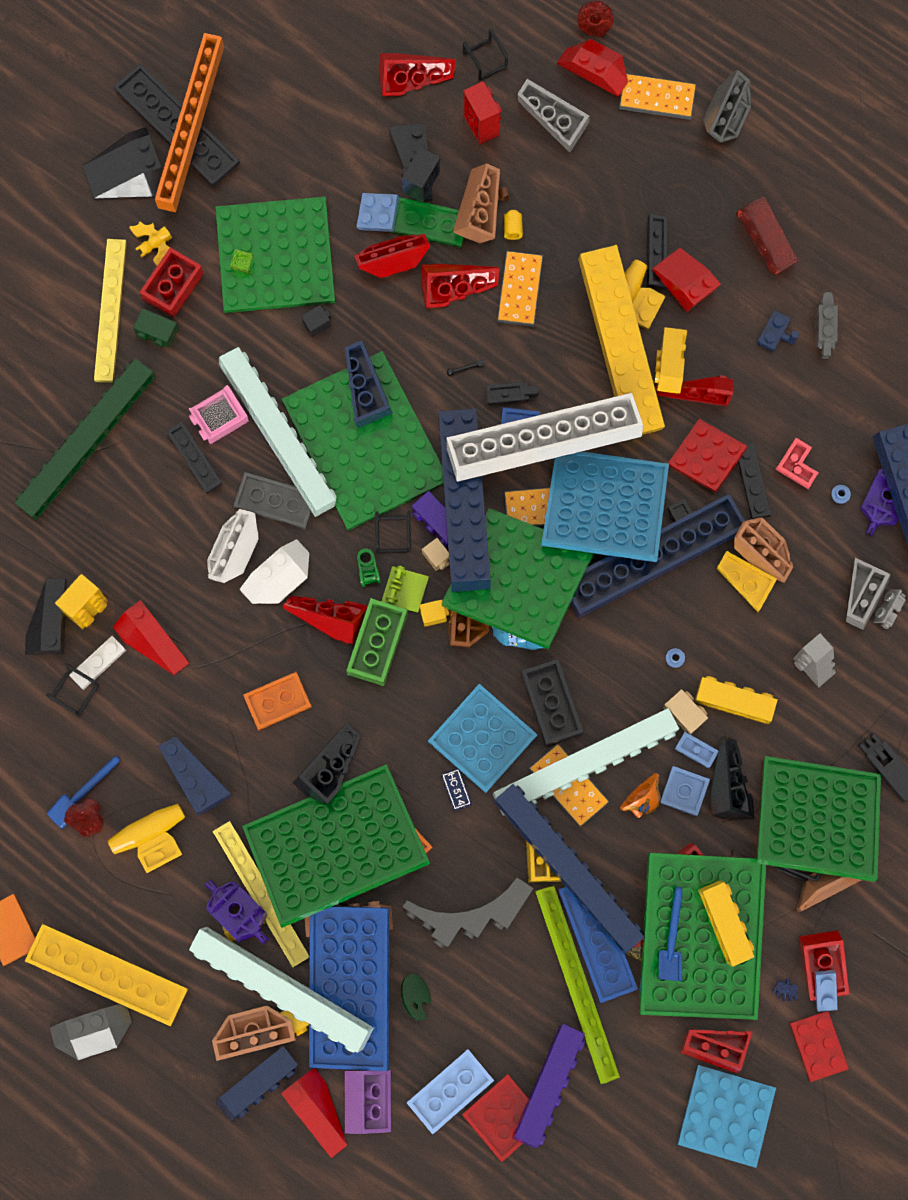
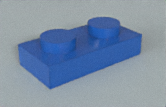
M503 408L501 424L538 416L540 412Z

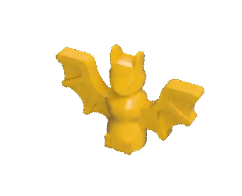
M139 222L136 226H130L131 231L136 237L150 236L148 241H144L136 250L140 249L142 251L141 257H143L154 248H158V253L153 259L156 266H158L170 248L166 245V242L172 239L171 234L165 226L156 231L153 223L144 225Z

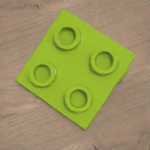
M392 566L381 602L418 613L429 576L405 570V567Z

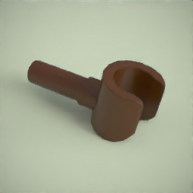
M500 188L498 190V201H507L509 199L508 188Z

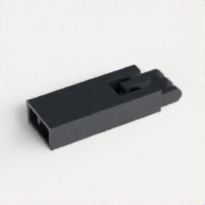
M871 733L869 736L874 742L872 743L869 738H865L864 742L868 747L866 748L862 742L858 744V747L866 755L864 758L878 774H881V778L903 803L908 799V767L886 741L881 742L874 733ZM878 755L881 761L887 759L889 763L883 767L876 756Z

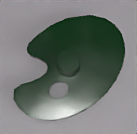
M409 974L403 979L401 984L402 1002L406 1011L413 1019L422 1021L427 1017L422 1008V1003H431L430 993L426 984L418 975Z

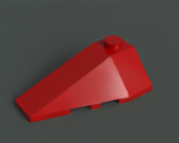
M380 53L379 78L382 96H401L408 91L418 90L423 86L454 78L455 59L400 53Z
M456 264L422 265L421 285L425 307H445L455 300H463L468 295L480 293L498 286L499 267Z
M717 376L682 382L680 394L657 391L658 386L655 387L656 395L661 397L728 406L733 395V379H728L727 376Z
M291 596L283 604L285 610L330 637L351 644L358 638L368 606L352 601L338 604L333 603L334 600L327 599V602H317L315 598Z
M313 1068L281 1094L332 1158L347 1146V1142L328 1085L316 1068Z

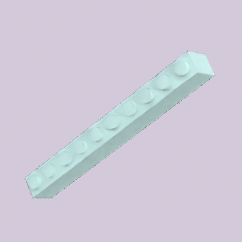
M238 347L220 356L219 366L314 516L316 517L335 507L336 495L334 491L327 487L324 475L318 473L315 461L306 454L307 449L302 442L299 443L296 431L293 427H289L285 414L283 412L280 413L275 398L269 396L266 384L259 380L257 370L248 363L249 358L247 354L241 352Z
M668 708L512 784L520 786L525 792L524 797L536 804L537 799L541 797L547 799L555 795L553 791L559 788L563 791L572 786L571 783L576 780L580 783L590 778L588 774L592 772L599 774L607 769V765L613 763L615 766L623 762V757L628 755L634 757L640 754V749L646 746L650 749L658 745V741L663 738L667 741L675 737V732L679 728ZM512 784L493 793L494 798L496 799Z
M208 927L199 929L189 949L196 958L208 961L214 969L223 970L229 978L244 983L243 986L245 988L259 992L263 999L272 1000L277 1003L278 1008L290 1011L296 1019L306 1021L311 1024V1028L326 1033L330 1040L341 1042L348 1051L358 1053L364 1049L374 1029L372 1026Z

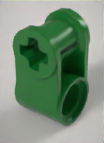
M370 549L360 550L357 560L362 587L376 582L381 584L373 552ZM369 555L371 560L368 563H364L361 561V557Z

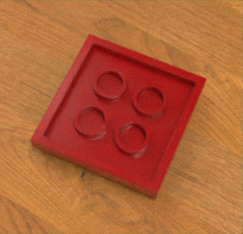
M699 419L668 464L669 467L717 493L747 450V446Z
M507 1074L462 1114L501 1162L523 1144L513 1139V1135L529 1099Z

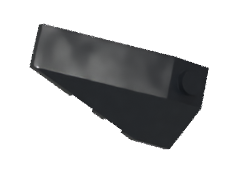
M46 579L26 633L25 655L64 654L65 614L55 602L66 591V579Z
M346 723L292 783L306 796L327 805L342 786L343 778L347 773L349 763L355 753L361 735Z
M722 736L710 795L711 814L723 820L754 819L752 794H748L745 783L748 780L747 776H744L740 766L743 762L736 740L727 736Z

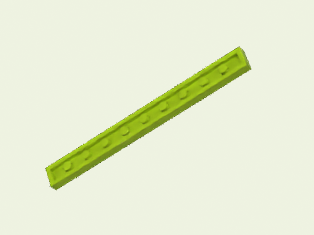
M551 886L538 890L536 895L583 1033L585 1034L584 1036L600 1083L604 1084L620 1078L555 887Z

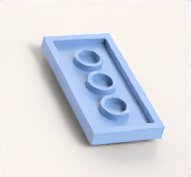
M467 1049L411 1098L407 1104L429 1131L434 1134L494 1080Z

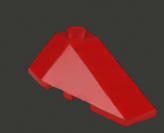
M141 600L126 610L113 626V629L124 643L171 674L175 675L189 665V662Z

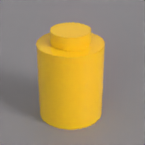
M509 210L504 214V237L509 240L523 237L522 214L517 210Z

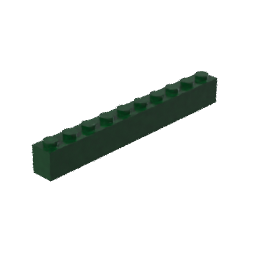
M137 359L127 364L124 369L125 372L113 381V386L109 391L106 390L102 394L101 400L97 405L91 407L89 415L85 420L82 419L78 423L75 432L66 437L64 445L55 450L53 458L49 463L46 462L41 467L39 475L33 477L28 484L29 487L17 496L15 502L17 507L35 521L38 520L156 378L153 371Z

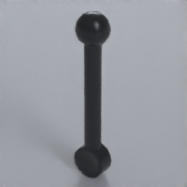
M479 359L477 363L456 369L449 368L447 374L452 376L454 373L476 366L483 367L484 360Z

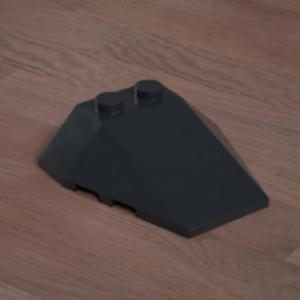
M147 127L127 133L83 165L94 200L118 199V197H129V199H135V197L154 198L156 197L163 173Z

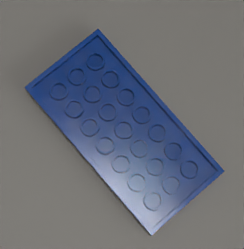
M332 906L310 916V989L369 1024L374 1029L364 1049L357 1053L348 1051L344 1044L339 1041L334 1042L330 1040L326 1033L311 1028V1024H309V1068L389 1070L390 908Z

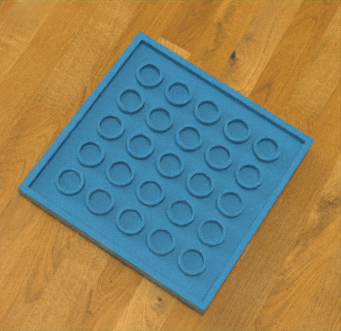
M582 451L556 457L541 546L657 562L669 464Z

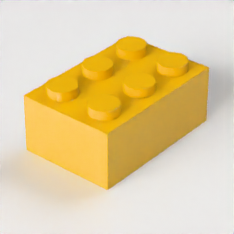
M81 574L55 604L83 630L84 627L92 624L94 621L93 617L98 612L101 613L106 608L108 600L99 588Z

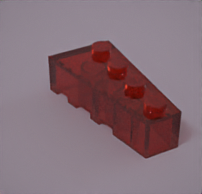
M764 196L736 212V215L766 260L769 270L774 275L799 262Z

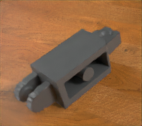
M831 292L823 294L820 305L815 312V346L821 348V359H829L831 357V349H835L837 343L838 306L834 305V297Z

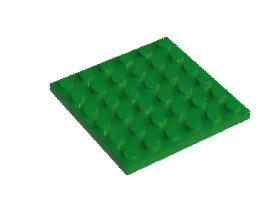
M326 197L216 206L224 313L335 303Z
M489 508L485 515L491 589L452 592L450 585L441 603L442 607L549 649L594 553L541 546L544 529Z
M765 756L763 760L756 863L876 882L878 879L881 774Z

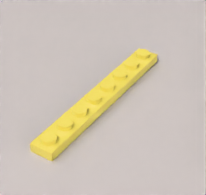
M107 239L94 375L95 382L113 383L127 246L126 240Z
M229 821L214 830V835L250 896L267 913L265 921L292 967L294 968L310 958L292 925L281 928L260 871L231 822Z

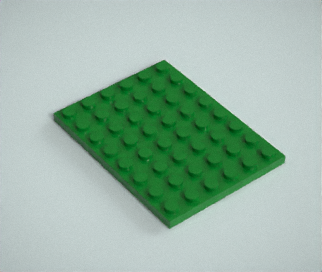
M383 351L370 358L393 414L362 427H357L354 421L348 368L282 398V402L310 458H313L317 465L318 473L324 475L327 487L332 489L336 495L335 507L347 531L374 519L376 511L379 512L380 516L428 491L430 492L444 485L442 465Z
M387 764L342 783L340 790L327 805L309 797L242 826L281 928L430 864Z
M648 852L639 998L640 1015L758 1020L766 878L765 864L756 863V858ZM719 880L729 885L732 891V895H730L732 902L737 904L740 912L738 914L739 920L744 922L747 932H745L747 940L750 939L754 946V951H752L754 958L733 967L726 962L698 892V889ZM676 887L683 889L674 952H679L682 955V981L659 979V952L661 950L668 951V936Z

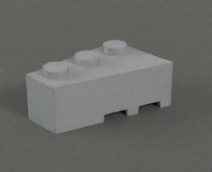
M855 558L846 622L864 630L889 582V573Z

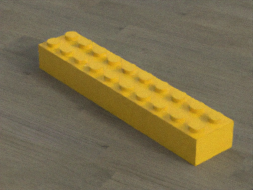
M614 245L582 253L578 260L614 397L632 393L643 423L642 435L662 430L665 425L618 247Z

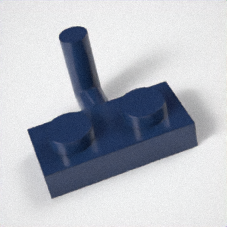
M774 310L757 344L774 352L780 339L794 344L799 333L798 331H793L791 335L785 333L784 331L791 318Z

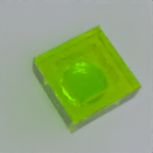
M235 249L230 268L249 273L254 255Z

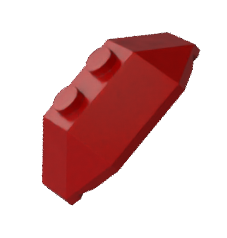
M592 39L567 48L557 62V65L618 97L628 84L622 55Z
M425 234L403 235L368 246L359 254L354 255L359 269L383 278L415 268L430 248V244Z

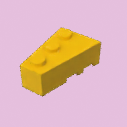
M664 328L661 350H657L655 383H658L657 391L680 394L684 373V351L686 349L687 330Z
M526 841L528 883L561 881Z

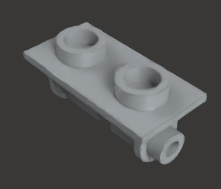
M893 589L886 593L884 602L875 613L873 623H882L881 626L885 629L892 627L897 617V614L892 612L893 609L900 612L906 601V596L901 593V589Z

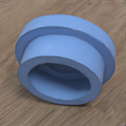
M837 485L833 488L831 496L836 503L843 504L850 499L851 493L845 485ZM839 491L844 492L843 497L839 496Z
M674 648L667 652L666 662L670 667L678 668L683 665L685 655L680 649ZM678 655L679 660L674 661L672 656Z

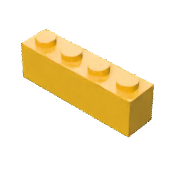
M706 676V678L702 677L694 702L770 724L778 699L773 698V695L768 693H762L761 695L754 693V689L743 687V689L737 688L734 683L717 682L716 678Z
M719 880L698 889L727 964L733 967L754 958L752 952L754 951V946L750 939L747 940L745 935L747 929L744 922L739 920L738 914L740 912L737 904L732 902L730 897L732 891L729 885Z

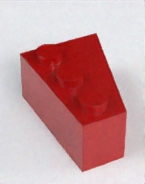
M689 1030L685 1034L680 1053L738 1073L742 1069L753 1031Z

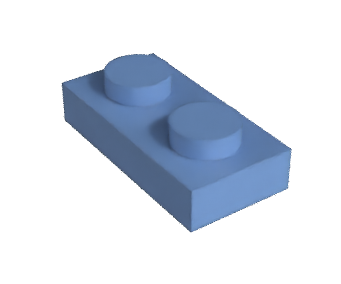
M684 732L675 748L678 752L708 769L719 752Z
M835 970L815 972L816 1009L818 1012L838 1010Z

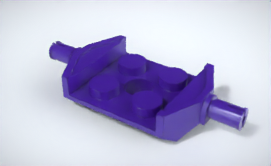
M883 469L878 470L872 486L860 507L862 513L870 521L866 534L870 536L874 535L877 526H894L898 520L893 500H886L883 496L885 491H889Z
M212 880L208 881L209 884H205L213 894L207 903L206 910L238 943L251 937H256L262 944L266 943L262 938L268 942L269 938L261 931L267 913L236 882H228L221 887H217ZM233 906H240L237 914L230 913Z

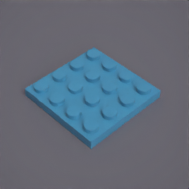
M478 684L433 734L428 743L482 791L487 793L537 737V734L482 685Z
M697 1065L677 1145L756 1168L776 1088Z

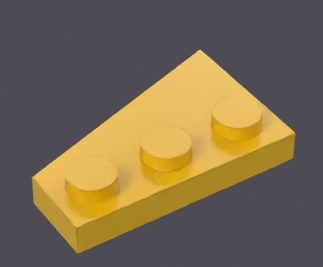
M726 551L717 567V570L759 612L777 578Z

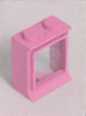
M228 385L196 406L189 408L191 413L189 415L190 420L194 426L198 424L201 429L198 431L204 441L208 440L210 444L249 422L245 411Z

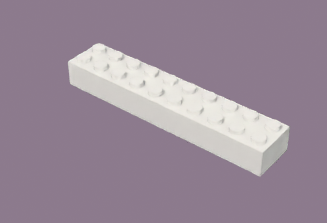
M630 393L447 437V451L456 481H462L642 437L643 423L633 395Z

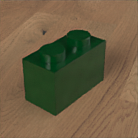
M143 308L133 327L138 338L145 341L149 339L161 348L164 346L170 348L179 330L176 322Z

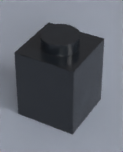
M321 305L301 316L302 323L311 337L331 327L330 319L332 317L327 309L323 310Z

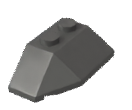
M735 70L717 88L703 118L707 133L719 142L738 137L751 108L750 79L739 70Z
M118 1004L61 1022L49 1028L54 1046L73 1058L81 1060L117 1048L130 1027L132 1018L129 1008Z

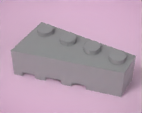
M527 79L517 94L518 102L570 153L588 126L589 115Z

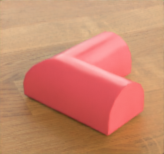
M795 438L776 468L778 472L806 489H809L819 473L803 463L812 447L798 438Z

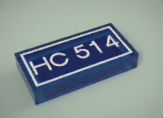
M457 768L441 774L453 811L471 806L472 802L460 770Z

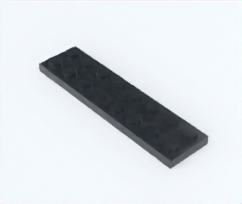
M139 64L114 86V90L171 145L183 105L142 64ZM201 124L190 165L214 187L240 164V161Z

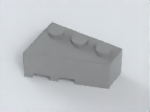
M821 634L811 640L793 658L795 666L800 671H804L818 688L836 673L833 669L835 663L832 661L834 659V649Z

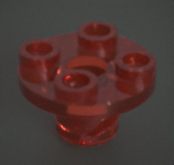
M591 1L584 4L577 16L579 29L589 35L598 37L604 36L610 30L614 20L611 8L600 1Z
M91 799L84 800L82 805H71L65 813L64 822L79 831L80 835L84 837L99 833L104 825V821L99 814L101 808L96 801Z

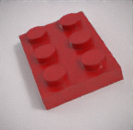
M828 1011L789 1023L810 1082L848 1070Z

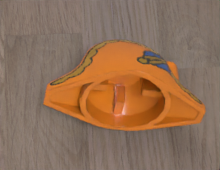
M654 773L640 784L627 797L620 809L623 811L631 810L636 818L641 817L642 814H651L656 811L661 801L658 789L659 775Z

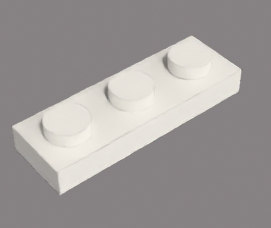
M111 636L76 669L95 680L126 650ZM75 672L69 675L83 690L91 684L90 681Z

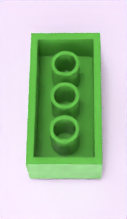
M370 598L347 668V675L381 686L385 685L408 615L407 609Z

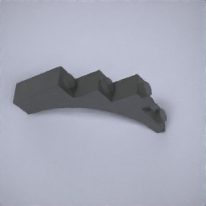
M516 878L510 887L497 899L483 907L468 912H434L421 908L407 900L403 905V908L406 910L404 914L413 920L415 917L422 920L421 925L428 930L434 928L435 931L431 936L434 938L433 943L441 948L444 945L449 947L460 928L464 929L462 933L471 939L473 937L478 939L490 919L493 920L492 924L500 930L503 928L508 929L533 888L519 878Z

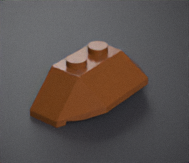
M449 610L448 635L450 645L470 647L489 632V625Z

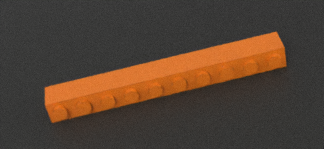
M207 33L203 35L155 197V202L159 209L172 212L177 210L224 49L223 40L220 36Z

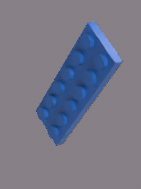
M567 887L559 889V894L599 1002L603 1003L638 990L625 953L623 954Z

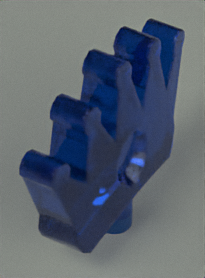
M786 979V983L780 980L777 981L776 986L771 992L772 994L777 991V998L782 994V1001H785L787 995L790 1002L793 995L795 996L794 999L798 1000L797 985H790L791 979Z

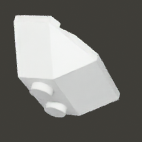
M239 509L222 526L207 560L209 579L225 583L244 573L259 539L255 513Z
M297 539L282 546L251 573L240 588V591L252 604L280 603L308 578L310 553Z

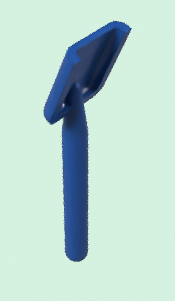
M114 756L71 799L65 794L62 795L50 808L47 815L61 829H64L79 812V807L75 803L120 762V758Z
M676 887L674 892L668 936V951L661 950L659 952V979L682 981V955L679 952H674L683 893L681 887Z

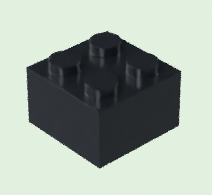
M420 147L418 152L413 153L409 167L404 168L401 174V185L403 186L404 194L422 203L440 174V157Z

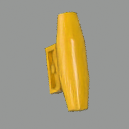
M634 260L624 274L637 323L648 330L666 296L651 288H641L647 265L639 260Z
M179 804L154 811L123 828L108 840V844L114 854L138 847V858L146 873L182 855L174 837L168 834L167 831L183 820L185 815Z

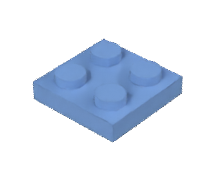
M362 193L357 229L394 232L399 196L394 194Z
M672 766L660 804L697 817L710 779Z

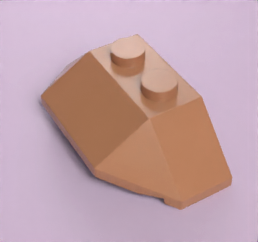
M762 517L742 523L735 535L734 548L751 565L777 578L778 581L785 582L793 569L786 540Z
M817 873L811 874V876L816 877ZM821 873L818 881L809 879L804 882L796 909L798 912H801L861 880Z
M263 1006L229 1015L212 1040L216 1060L219 1061L288 1043L296 1039L291 1020L271 1007Z

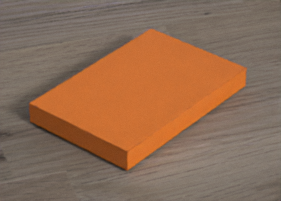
M297 672L243 694L258 731L312 708Z
M15 894L0 901V960L3 966H6L27 955L36 938Z

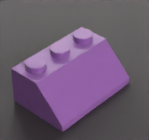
M391 1070L345 1071V1133L391 1132Z

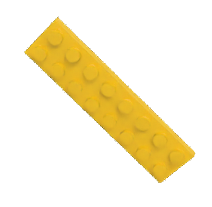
M42 924L25 959L26 962L169 1026H172L188 991L183 986Z

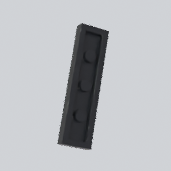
M649 214L647 226V287L666 288L652 269L667 258V216Z
M183 422L166 431L206 494L222 485L221 480Z
M754 443L746 444L747 450L738 461L751 519L770 517L771 511Z

